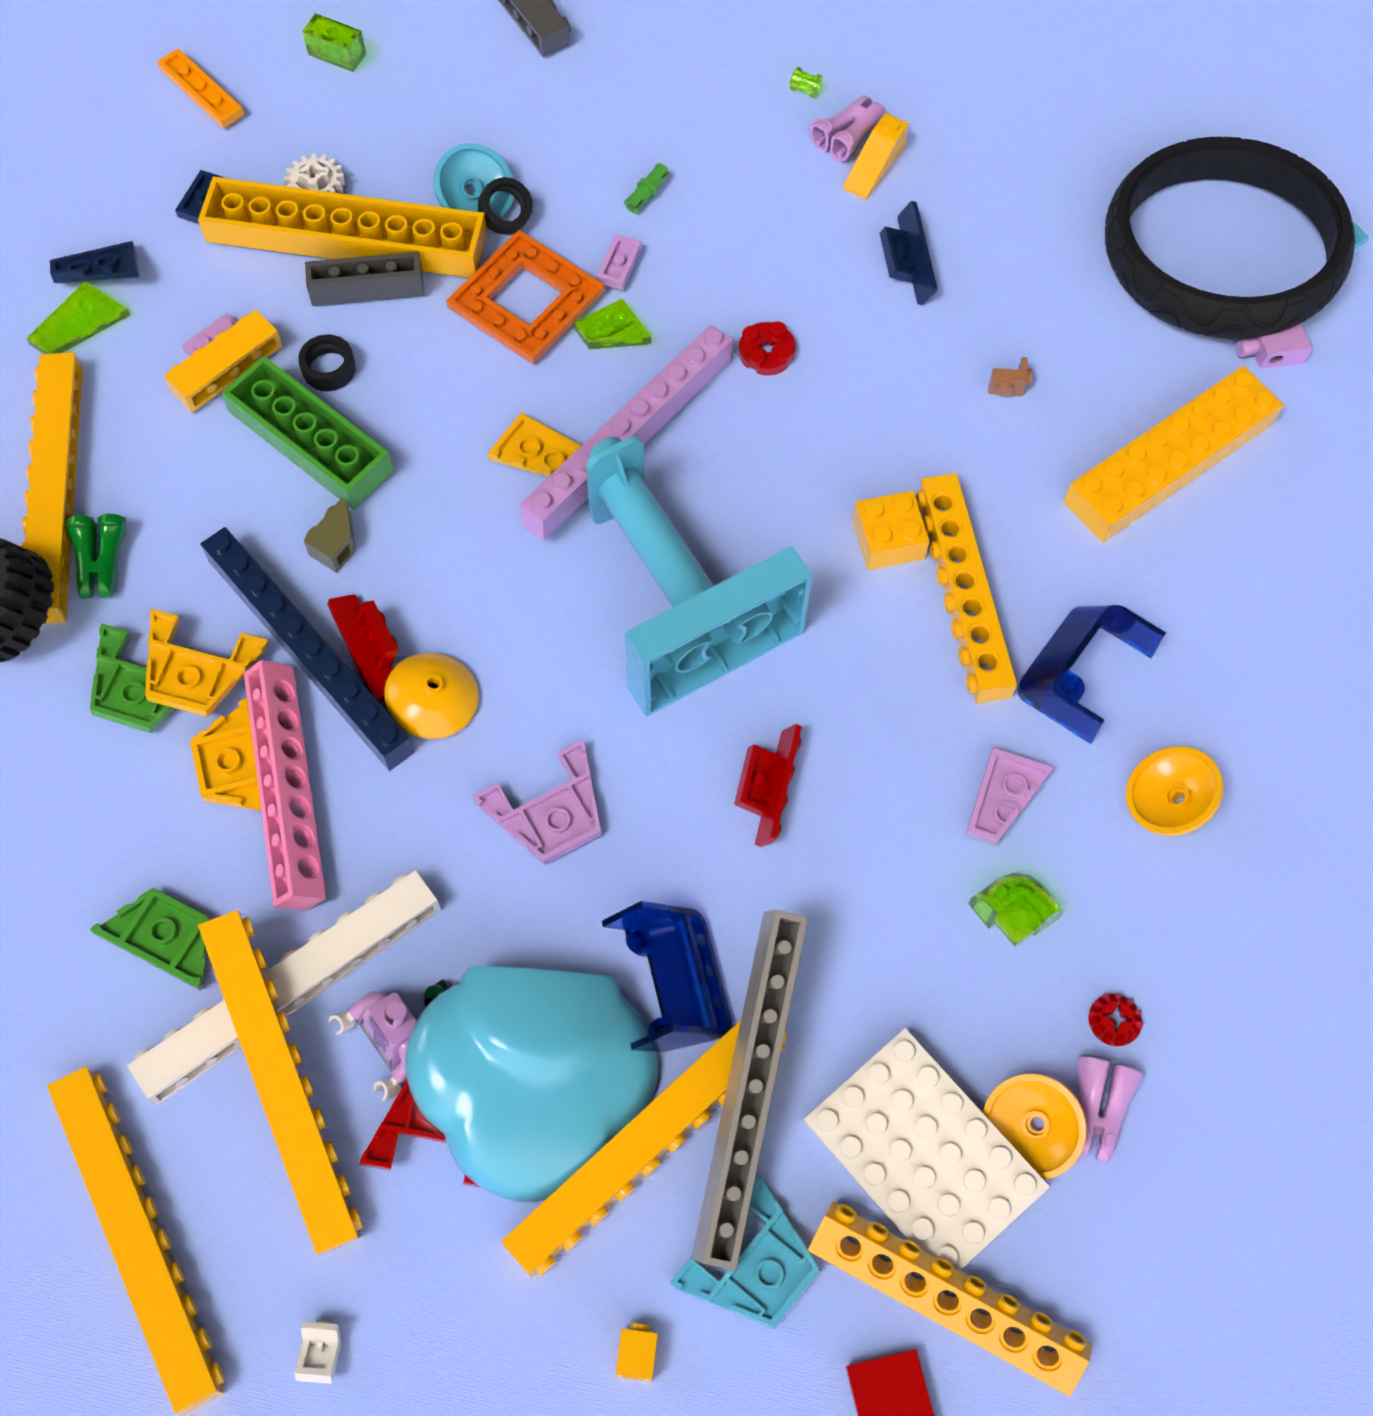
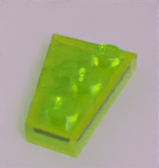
M84 281L26 339L29 345L43 354L63 353L127 318L130 314L127 308Z

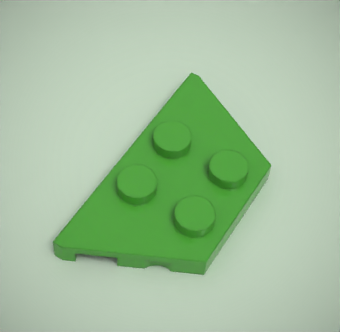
M151 888L140 895L134 903L126 904L116 911L117 915L101 925L99 923L93 925L90 929L99 938L201 991L203 988L207 950L198 925L210 920L205 914L155 888Z

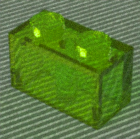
M317 13L314 14L302 31L308 55L354 72L366 55L361 30Z

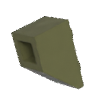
M343 498L336 505L328 508L324 518L317 526L312 527L307 532L303 540L309 556L335 573H338L356 552L352 517L347 500Z

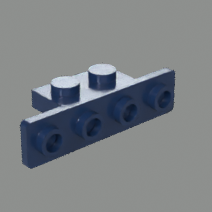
M910 201L897 217L900 230L885 226L879 235L889 278L912 283L917 304L924 305L937 291V283L917 202Z

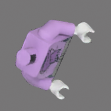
M371 991L349 1006V1010H344L331 1016L328 1023L336 1020L340 1022L341 1029L335 1033L339 1035L353 1029L356 1020H359L358 1024L391 1071V1078L377 1081L373 1087L374 1092L385 1089V1095L381 1099V1101L396 1098L401 1090L400 1083H405L407 1080L405 1054L416 1019L396 992L387 996L382 992Z

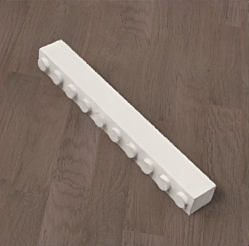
M416 870L410 874L405 873L397 877L393 881L392 886L384 892H376L369 896L364 905L356 911H348L337 919L336 924L328 930H320L309 938L308 943L300 949H292L280 958V962L272 968L262 969L265 980L272 979L279 998L273 1000L277 1013L284 1011L287 1017L441 911L438 900ZM224 997L214 1007L199 1011L193 1017V1021L183 1028H175L168 1032L163 1038L164 1041L155 1047L140 1051L134 1057V1061L128 1064L127 1067L147 1099L155 1106H158L242 1047Z

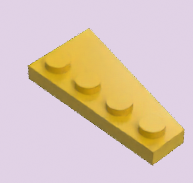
M520 413L488 452V459L549 477L581 445Z

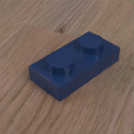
M200 170L175 209L177 217L199 224L198 218L212 177H225Z

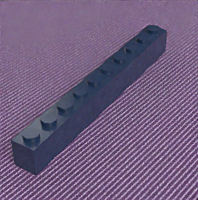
M223 527L200 543L208 562L389 772L415 753L410 737L226 527Z

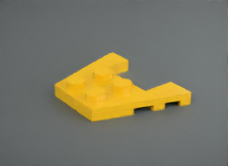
M151 609L148 637L149 657L147 659L145 688L146 699L150 702L208 717L244 677V673L268 650V639L241 632L230 659H225L171 644L180 624L179 616Z

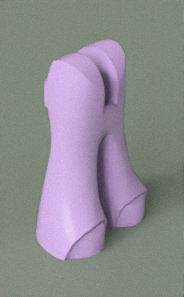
M863 95L839 114L828 119L815 120L809 127L812 142L824 153L830 149L832 158L843 162L853 153L862 137L877 125L886 109L877 102L872 103L871 98Z
M1078 1057L1076 1068L1079 1082V1102L1085 1113L1087 1123V1137L1081 1156H1087L1092 1142V1135L1095 1134L1099 1136L1095 1160L1109 1163L1115 1151L1125 1113L1141 1084L1143 1074L1123 1065L1113 1066L1107 1102L1102 1117H1100L1099 1110L1110 1062L1093 1057Z

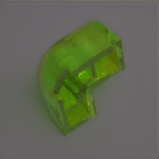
M1015 872L996 879L971 897L968 903L988 929L996 924L1014 947L1030 935H1038L1058 920L1064 912V908L1041 882L1029 874Z

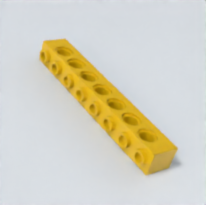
M957 473L922 478L920 489L916 491L915 497L918 507L923 509L924 516L922 519L926 532L930 535L929 549L931 558L933 560L936 559L938 564L936 570L937 581L940 586H944L946 593L944 594L946 612H951L952 635L954 639H958L960 644L958 649L959 661L961 666H966L968 674L966 676V687L968 693H973L976 704L1012 698L1017 683ZM937 508H944L946 511H941ZM944 533H950L953 536H946ZM955 558L960 560L961 562H954L951 559ZM958 585H965L968 589L960 588ZM965 611H972L976 615H968L967 613H965ZM977 637L982 639L984 642L978 643L975 642L972 638ZM979 665H988L992 670H984Z
M834 1201L831 1202L808 1248L809 1252L1069 1397L1071 1396L1090 1362L1092 1343L1088 1342L1082 1334L1074 1330L1064 1329L1055 1324L1046 1314L1034 1312L1024 1307L1013 1296L1006 1293L1001 1294L988 1287L982 1279L964 1274L955 1269L946 1259L935 1258L921 1250L920 1246L915 1242L907 1239L903 1240L890 1233L884 1225L878 1222H870L857 1215L856 1211L851 1207L837 1204ZM846 1236L856 1238L860 1244L851 1243ZM878 1254H885L889 1256L892 1261H884L879 1257ZM911 1272L920 1273L925 1279H916L911 1275ZM943 1291H952L957 1297H949ZM976 1309H985L990 1315H982ZM1009 1327H1017L1023 1333H1014ZM1042 1346H1052L1057 1351H1046Z

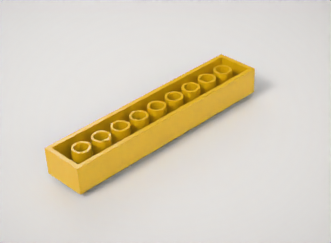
M212 177L198 218L204 239L210 243L328 259L419 251L423 272L470 278L479 269L487 238L485 214L482 212L221 177Z

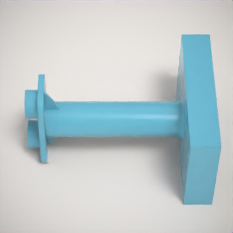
M631 436L621 441L619 437H609L599 442L591 450L589 460L586 463L591 519L595 524L604 523L612 518L615 519L673 607L625 632L627 689L645 717L804 633L812 573L793 546L714 586L645 484L644 444L638 436Z

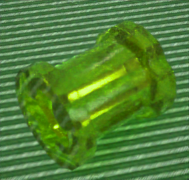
M797 67L790 81V90H800L809 93L810 97L815 99L820 92L823 75L817 74L815 76L804 72L801 67Z

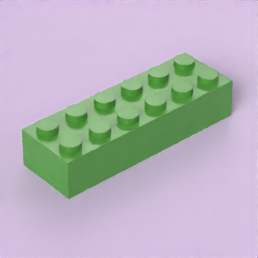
M264 355L221 392L229 413L338 499L343 498L347 500L348 507L352 510L394 472L390 453Z

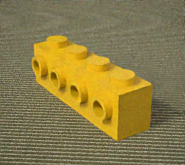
M255 309L250 314L241 317L228 330L219 333L206 346L194 351L192 356L181 364L173 366L164 375L170 392L193 413L226 389L263 355L268 358L282 348L278 331Z

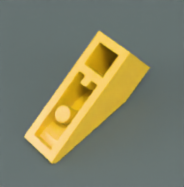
M888 113L883 115L872 130L843 185L844 190L865 200L868 199L904 149L909 123Z

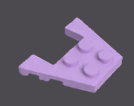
M583 739L557 752L558 758L571 780L526 804L513 809L498 783L472 795L475 804L544 865L602 835Z

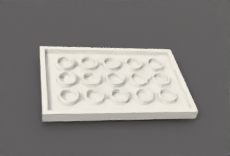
M906 1028L803 1119L907 1240L915 1242L920 1246L921 1250L935 1258L946 1259L959 1271L1050 1188Z

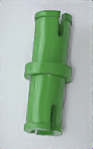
M657 163L648 176L641 178L637 183V188L624 201V205H627L626 208L630 212L637 214L649 198L653 199L655 197L657 189L670 176V172H667L668 168L665 165Z

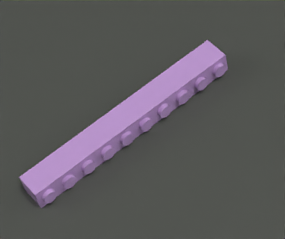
M710 324L520 503L521 525L541 540L547 539L588 499L586 463L589 460L591 450L599 442L609 437H619L622 441L631 436H638L643 444H645L731 362L733 339Z

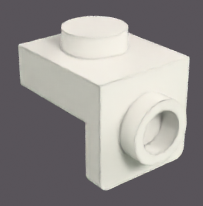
M324 1320L315 1322L305 1321L301 1327L302 1344L294 1372L295 1381L332 1384L341 1347L339 1326Z

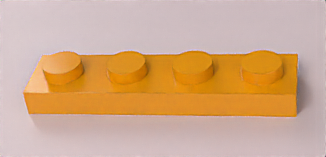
M179 48L157 61L159 69L223 129L245 115L243 108Z

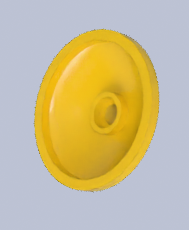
M427 652L410 656L395 666L386 681L384 700L389 715L404 731L420 738L441 739L460 732L470 723L477 710L479 691L474 676L464 664L445 654ZM435 683L439 687L433 689L430 688L428 684Z
M1182 746L1161 749L1146 757L1132 772L1126 787L1127 806L1136 822L1152 833L1165 836L1186 834L1204 825L1219 808L1224 792L1223 778L1216 763L1208 755L1197 749ZM1179 798H1185L1182 802L1176 803Z
M1020 1074L998 1085L985 1103L983 1114L1043 1180L1061 1175L1074 1165L1080 1157L1087 1137L1085 1113L1074 1093L1060 1081L1042 1074ZM1034 1117H1039L1043 1120V1129H1038L1034 1126Z

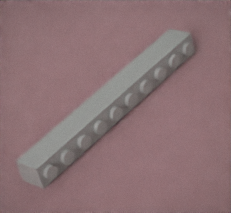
M777 909L763 912L691 1257L702 1264L735 1271L739 1260L808 917Z

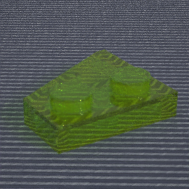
M623 298L574 323L575 331L589 350L648 345L651 343V335Z

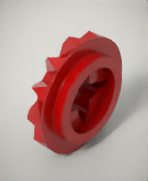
M1106 993L1091 1005L1088 1014L1089 1026L1093 1034L1101 1042L1110 1046H1125L1132 1043L1140 1034L1143 1026L1142 1010L1137 1008L1133 999H1128L1122 996L1121 993ZM1118 1008L1120 1018L1125 1019L1127 1022H1121L1114 1031L1113 1020L1109 1019L1106 1015H1112L1115 1009Z

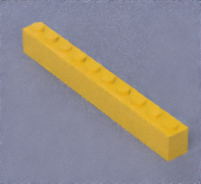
M75 352L39 354V366H36L34 371L37 390L33 391L35 415L31 416L33 440L29 441L31 465L27 466L29 490L25 491L27 516L23 517L25 542L21 543V547L43 557L53 575V578H51L54 583V592L51 593L53 602L52 606L48 608V618L45 624L63 623L67 619L72 541L68 533L66 519H69L74 514L83 368Z
M235 910L199 924L198 928L316 1255H322L359 1239L360 1236L357 1230L363 1228L360 1216L356 1208L349 1209L345 1196L351 1194L344 1174L337 1176L333 1163L338 1161L332 1141L325 1143L321 1130L326 1128V1124L320 1109L313 1110L309 1097L314 1095L308 1076L301 1077L297 1064L302 1063V1059L296 1044L289 1045L285 1032L290 1031V1026L284 1011L277 1013L273 1000L279 997L272 979L266 981L263 975L262 968L267 967L261 949L257 948L254 950L250 937L255 936V931L249 917L242 918L239 911Z
M741 1020L501 1241L505 1249L531 1279L536 1274L540 1277L546 1274L556 1264L554 1257L561 1250L565 1249L568 1252L574 1248L583 1238L580 1233L590 1223L594 1227L597 1226L609 1214L608 1206L616 1199L619 1202L625 1200L635 1190L636 1187L633 1183L639 1177L644 1175L647 1178L653 1174L661 1165L659 1159L668 1150L671 1154L675 1153L686 1142L685 1134L693 1127L697 1130L703 1127L712 1117L709 1112L716 1105L720 1104L723 1107ZM786 1030L784 1033L781 1053L786 1048V1045L784 1044L788 1033Z
M85 1066L48 1084L47 1088L174 1413L186 1415L225 1394L221 1385L225 1382V1376L217 1361L212 1363L207 1351L212 1347L209 1336L203 1327L199 1329L194 1316L198 1314V1310L190 1294L185 1296L180 1284L185 1281L183 1272L177 1261L172 1262L167 1250L171 1248V1243L167 1233L163 1228L159 1230L154 1218L159 1215L152 1198L150 1196L145 1197L141 1187L146 1184L145 1178L139 1166H133L129 1154L133 1153L131 1143L125 1134L120 1135L116 1125L121 1122L120 1116L114 1104H108L104 1095L108 1091L107 1084L101 1073L96 1074Z

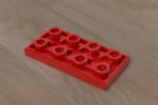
M917 1349L845 1367L857 1416H934Z

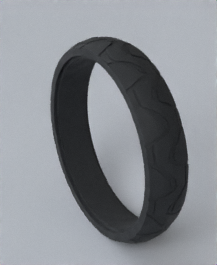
M1226 136L1204 137L1187 140L1186 142L1182 141L1165 147L1144 159L1130 171L1115 191L1108 207L1105 219V246L1113 271L1116 272L1115 275L1122 287L1134 298L1136 303L1158 319L1199 335L1203 334L1204 336L1227 339H1248L1276 334L1301 324L1321 311L1334 298L1346 280L1352 265L1355 248V229L1351 221L1352 217L1349 208L1339 189L1320 169L1309 161L1298 157L1297 154L1286 149H1281V147L1258 140ZM1203 179L1243 182L1271 191L1288 200L1305 213L1313 222L1323 240L1326 251V264L1316 275L1303 284L1280 293L1257 297L1215 294L1184 284L1154 265L1139 247L1131 229L1130 217L1148 197L1178 183Z

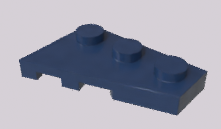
M133 241L49 260L50 274L54 283L139 277L137 253Z

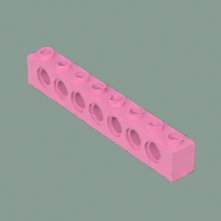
M261 659L244 673L273 905L274 908L307 911L326 899V887L321 867L317 824L313 810V795L310 788L309 767L304 746L305 738L302 732L301 710L297 696V682L293 666Z

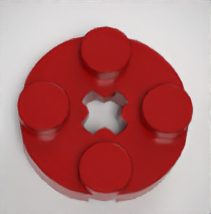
M761 322L743 329L739 341V357L745 367L749 368L750 366L752 369L757 370V374L765 376L779 374L788 368V364L795 357V339L783 322ZM770 345L772 349L771 352H766L765 349H760V347Z

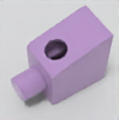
M1301 324L1276 334L1245 338L1236 343L1238 356L1242 358L1253 355L1260 368L1305 364L1313 349Z

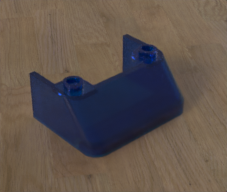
M1120 605L1077 606L1073 608L1023 675L1017 688L1018 695L1023 702L1089 744H1092L1105 719L1078 703L1084 694L1085 685L1078 675L1070 671V668L1099 628L1112 634L1150 659L1154 656L1166 634L1165 631Z
M640 901L601 921L602 926L605 928L625 930L628 948L636 955L648 958L662 1017L650 1023L648 1036L630 1043L632 1050L668 1052L718 1040L733 1028L708 926L699 911L691 908Z

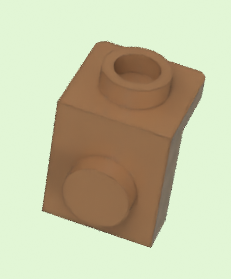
M1021 357L1018 370L993 368L988 384V394L1002 397L1023 396L1026 385H1031L1032 368H1028V357Z

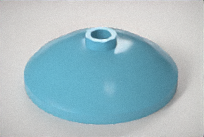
M466 143L449 149L441 157L434 171L433 187L441 207L478 212V199L486 185L494 179L501 177L513 178L507 163L495 151L480 144ZM465 187L471 188L473 195L468 194ZM504 191L495 192L490 198V207L493 213L501 219L511 207L514 196Z

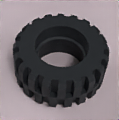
M1 538L0 662H4L19 656L20 651H26L31 646L30 642L32 639H36L41 631L39 629L43 623H46L48 608L52 606L53 599L51 598V593L54 592V583L51 580L53 578L52 572L43 557Z

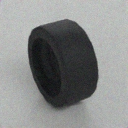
M501 177L492 180L486 185L478 199V212L485 214L486 227L498 234L508 235L516 233L526 224L532 213L533 201L530 192L521 182L514 178ZM495 192H508L517 199L521 209L519 216L515 220H502L493 213L490 207V198Z
M326 334L311 338L302 346L298 354L302 376L308 385L317 390H338L346 386L356 372L353 351L348 342L339 336ZM334 353L344 358L343 364L331 372L321 373L311 369V363L320 355Z

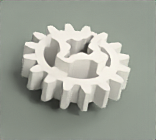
M312 153L311 159H307L303 155L301 156L302 162L292 161L293 169H286L287 176L284 177V182L288 187L333 193L344 192L342 185H345L342 167L336 164L334 158L328 161L325 154L321 158H317L316 154Z

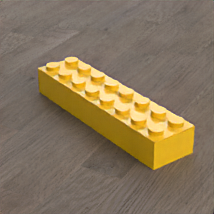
M1242 366L1072 482L1068 488L1064 503L1104 543L1273 425L1284 404L1246 367Z

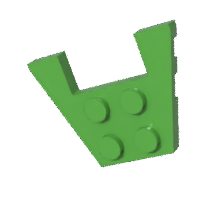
M102 623L99 629L100 641L96 654L97 666L96 674H94L90 712L93 716L152 733L176 708L147 701L145 696L147 668L119 660L130 638L128 631Z

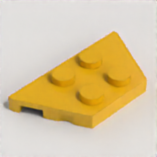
M246 698L238 702L239 707L225 718L220 716L212 722L207 730L201 731L190 739L200 794L204 802L261 811Z

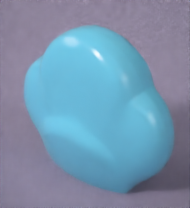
M472 965L466 969L456 985L439 994L424 1009L410 1034L405 1054V1073L414 1102L423 1116L444 1133L447 1146L458 1168L479 1187L501 1198L517 1202L543 1201L553 1194L652 1102L659 1075L657 1049L651 1031L638 1011L622 997V991L615 977L544 969Z

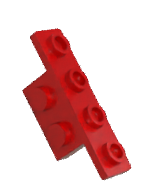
M355 594L329 599L327 606L366 688L377 701L384 700L385 685L392 671L391 666L398 652V644L396 638L391 636L386 626L383 612L378 610L374 600L362 602L361 605Z
M794 724L781 732L776 754L755 744L747 749L734 805L761 816L755 839V845L759 847L774 842L781 832L780 818L788 802V795L786 793L789 781L795 772V766L793 765L795 754L801 745L800 733L802 726Z

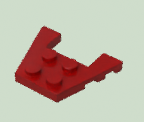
M407 1080L367 1149L361 1156L359 1165L391 1171L399 1134L446 1143L444 1133L433 1126L418 1109L411 1095ZM466 1175L464 1176V1185L479 1187Z

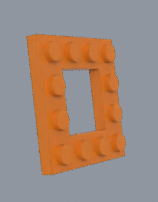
M518 230L446 302L449 309L534 365L605 293V285L521 230ZM522 268L561 292L530 325L491 300Z

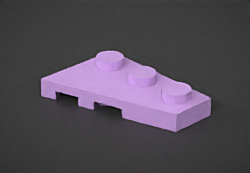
M993 747L965 836L997 845L1051 774L1054 767Z

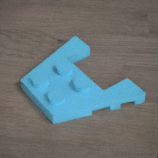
M758 1175L754 1181L749 1211L766 1225L740 1255L736 1271L729 1269L722 1279L718 1281L690 1257L671 1280L670 1284L679 1291L776 1329L819 1275L820 1269L785 1216L781 1206L770 1192L766 1182Z

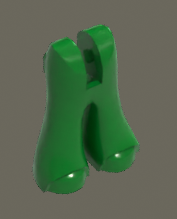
M110 513L98 517L99 555L96 561L97 524L93 517L74 515L66 519L68 533L76 557V583L80 599L93 598L95 577H98L100 597H112L116 581L117 556L126 530V517Z

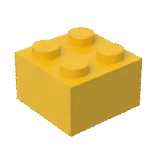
M914 491L855 501L852 521L867 570L925 559L930 541Z

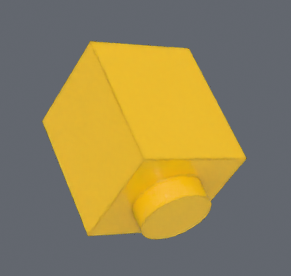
M630 1323L629 1329L621 1328L616 1367L617 1378L653 1382L658 1333L651 1332L650 1325Z

